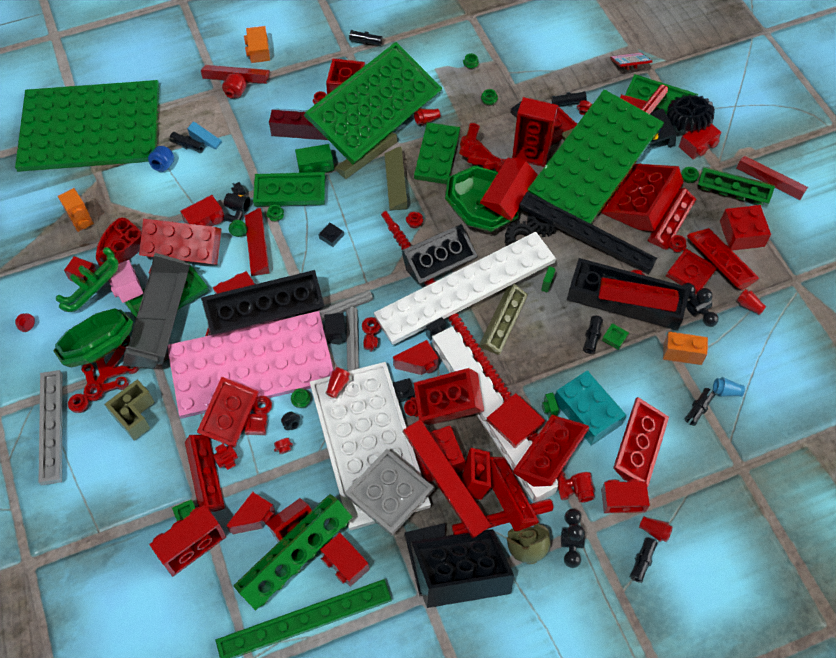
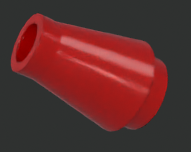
M438 108L418 109L414 113L416 124L422 126L427 124V122L440 118Z
M745 289L736 300L740 306L758 315L766 308V305L751 290Z
M336 367L331 372L325 394L336 398L350 380L348 378L350 373Z
M645 516L639 525V528L655 539L666 543L673 530V526H670L669 522Z

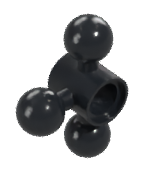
M684 283L682 286L690 287L688 298L691 300L687 301L686 305L689 313L692 316L702 313L704 324L709 327L715 326L719 321L718 315L708 311L712 307L711 290L701 288L696 296L695 286L691 283Z
M569 509L564 515V519L569 524V527L562 528L561 547L569 548V551L564 556L566 566L576 568L581 563V556L576 552V548H584L585 531L579 525L581 513L577 509Z

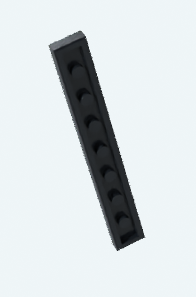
M526 192L519 204V208L648 275L657 260V257L529 192Z

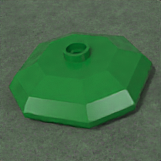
M472 166L447 178L445 200L466 226L491 232L518 218L519 209L512 221L480 204L498 172Z
M114 308L95 313L67 330L55 344L56 348L53 352L62 365L71 368L96 362L116 350L132 331L133 321L121 309Z

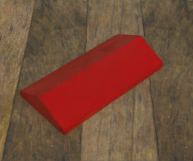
M507 157L480 204L512 221L519 209L520 202L538 174L526 160Z
M710 228L687 235L708 259L740 290H744L759 279Z
M639 397L635 398L613 469L623 480L638 479L646 481L648 487L669 416Z
M551 415L514 468V474L533 487L552 486L589 430V426Z

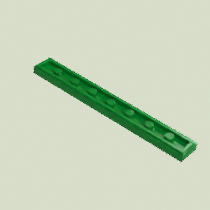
M385 579L215 639L219 657L237 658L391 602L392 599Z

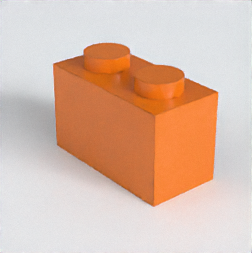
M266 27L246 28L247 35H244L245 45H248V47H245L246 56H250L251 63L270 61Z
M75 188L58 195L68 218L77 232L94 224Z
M668 332L664 341L663 360L702 365L707 356L708 337Z

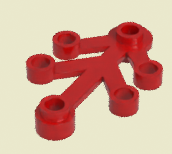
M129 335L116 349L107 365L104 360L105 356L96 361L100 374L96 381L93 376L95 373L94 366L91 363L82 366L81 370L87 381L83 393L89 401L99 400L104 392L116 388L124 390L128 387V381L125 377L121 376L115 381L104 384L108 378L126 372L134 374L138 371L139 367H134L133 369H129L130 366L122 365L115 367L129 345Z

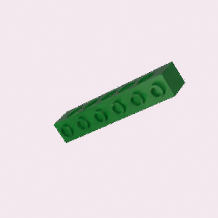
M329 494L233 585L234 588L256 611L259 607L265 605L269 597L280 590L292 575L297 574L301 566L312 559L324 544L330 542L333 536L348 524L352 515L337 498ZM330 518L329 522L324 525V522ZM314 533L313 538L308 540V537ZM298 549V552L295 555L291 556L292 552ZM282 565L278 571H275L277 566ZM266 580L265 584L259 587V584Z

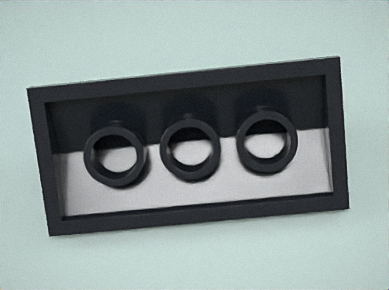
M462 224L402 250L406 271L417 284H421L478 257Z

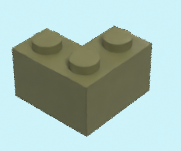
M138 379L104 404L113 418L134 441L150 429L141 413L155 402L149 391Z

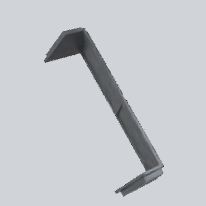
M158 253L154 254L151 271L130 342L126 347L122 366L155 368L156 364H163L190 267L189 263Z

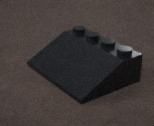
M493 529L484 530L474 538L469 533L411 541L420 590L427 608L512 593L514 574Z

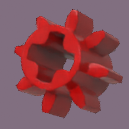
M222 443L215 447L217 453L212 456L219 468L225 466L229 470L236 465L234 460L238 456L231 445L226 447Z

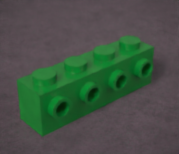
M703 166L698 180V185L701 186V189L707 191L715 189L718 190L719 194L726 196L729 193L736 195L735 198L746 200V198L753 199V203L760 205L770 203L775 188L773 184Z

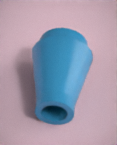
M721 377L715 379L713 391L718 396L742 397L745 392V386Z

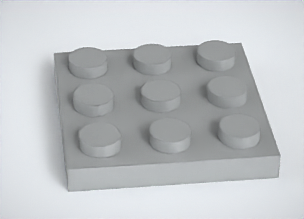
M386 449L344 494L351 502L393 536L434 491V487L390 450Z

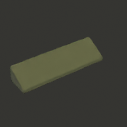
M395 133L389 134L354 165L346 159L334 167V169L347 179L397 143V135Z
M397 147L384 153L389 210L407 209L402 147Z
M515 284L506 288L479 344L480 348L500 355L528 296L526 292Z

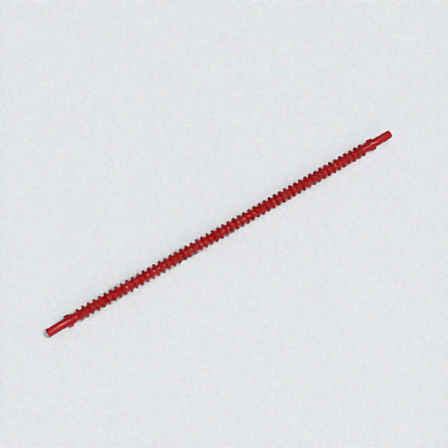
M387 211L382 212L381 216L389 226V231L394 234L393 237L401 247V250L411 247V243L408 242L406 235L403 234V231H400L398 224L393 221ZM434 278L425 281L424 284L428 286L436 281H434ZM458 314L447 317L449 318L448 321L452 322L451 325L454 326V330L461 334L463 343H466L465 346L471 349L474 360L481 364L483 373H486L485 377L491 379L493 386H495L494 390L501 394L504 402L511 397V392H507L508 388L504 387L505 383H501L502 379L498 378L499 374H495L496 370L492 369L493 365H489L490 361L484 356V352H481V348L478 347L479 344L475 343L476 340L472 339L473 335H469L470 331L464 326V322H461L462 319L458 318ZM534 431L529 436L528 441L530 440L533 443L538 433ZM561 471L556 479L563 486L567 496L570 497L575 492L566 482L565 474Z

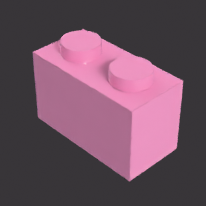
M127 260L120 263L117 272L108 281L112 286L111 290L114 296L119 297L122 303L144 293L130 261Z

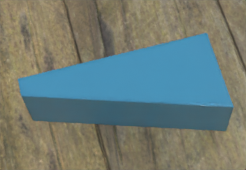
M194 121L187 128L192 139L203 142L213 149H217L222 143V140Z

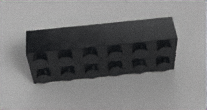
M579 258L567 300L678 330L684 317L690 287ZM601 278L677 290L679 295L676 311H668L600 299Z
M315 270L201 297L211 337L317 311L325 307Z

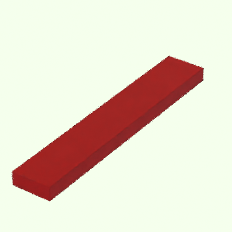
M421 419L402 431L471 537L474 538L491 526Z

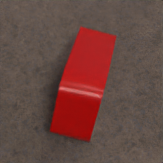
M127 218L116 219L101 236L96 250V261L99 267L107 260V256L103 253L105 247L110 248L114 252L119 264L131 259L140 251L141 231Z

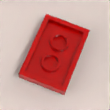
M221 377L197 433L235 448L259 395V391Z

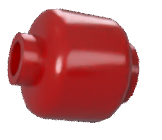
M233 73L226 77L222 84V89L227 97L239 98L245 91L247 84L242 75Z

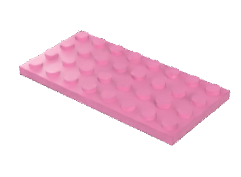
M319 311L263 323L213 337L209 335L167 346L177 407L181 419L206 412L221 377L259 391L258 396L272 398L293 393L297 389H311L310 381L329 377L333 371Z

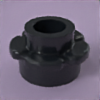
M240 182L232 183L233 187L231 190L233 193L246 194Z
M290 411L283 415L281 423L285 430H294L299 426L300 416L298 414L296 415Z

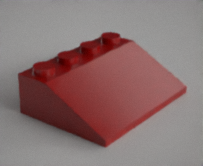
M635 163L618 186V190L613 193L602 208L601 213L637 230L655 231L684 183L679 166Z

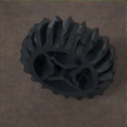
M690 94L688 96L682 95L681 98L676 97V100H672L667 108V117L672 126L677 128L678 131L684 130V133L686 131L692 133L693 131L699 132L700 129L705 130L713 122L715 114L713 102H710L709 98L704 99L703 96L699 97L697 94L694 96Z

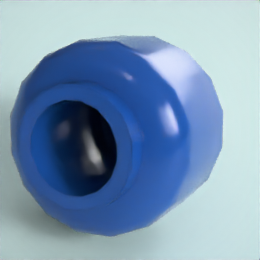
M158 146L149 154L148 162L154 170L163 172L174 162V154L168 147Z

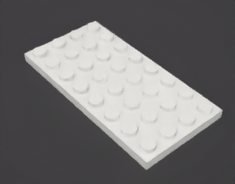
M386 362L348 371L350 373L348 377L350 380L336 398L325 394L330 376L310 381L342 505L352 515L348 522L349 531L376 523L351 502L344 493L386 449L390 450L421 476L413 447L402 432L406 425ZM428 497L415 512L431 508Z

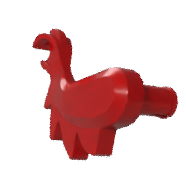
M470 123L467 136L461 138L459 154L467 157L468 163L483 165V168L489 170L495 168L499 172L506 159L494 156L477 140L480 126L476 123Z

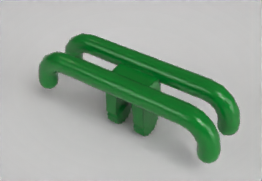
M105 247L103 249L107 260L94 273L82 265L78 268L80 273L88 278L86 281L75 274L70 276L71 280L80 287L70 297L56 296V301L60 303L59 308L61 310L74 312L80 309L117 272L119 263L110 248Z

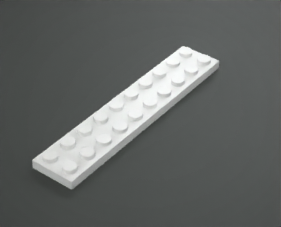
M534 232L374 312V317L391 344L394 345L426 329L427 325L441 317L445 319L555 263L556 258L537 232Z

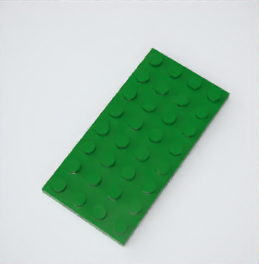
M395 42L307 110L304 116L354 165L414 115L415 111L421 109L439 94L443 88Z
M604 89L530 185L528 192L591 224L657 135L664 122Z

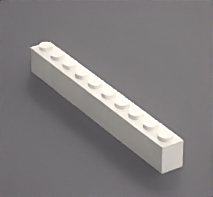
M450 327L432 336V347L449 373L470 368L478 373L484 412L476 413V415L513 471L532 444V441L525 439L519 446L514 448L486 421L487 417L500 407L504 401L499 392L496 393L493 389L491 379L483 374L481 364L474 360L471 349L464 345L461 334L456 332L453 327ZM516 475L533 503L545 500L556 494L558 488L557 479L552 486L533 487Z

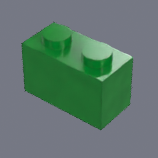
M330 144L295 149L299 173H326L334 171Z

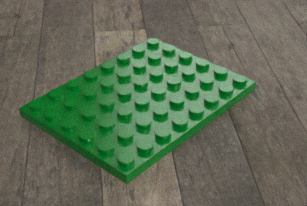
M158 80L26 89L15 163L17 172L148 162L149 154L157 147Z

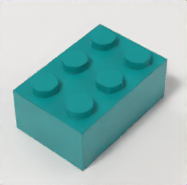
M588 370L556 390L555 399L557 406L567 418L589 426V430L584 438L591 446L620 427L624 422L625 412Z

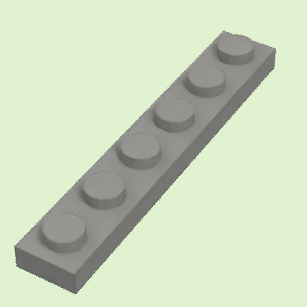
M60 370L40 373L38 480L40 485L62 482L63 374Z

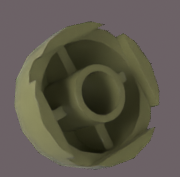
M536 524L534 527H528L517 532L512 528L507 533L508 549L511 555L518 561L535 564L544 558L550 549L549 530L543 525Z

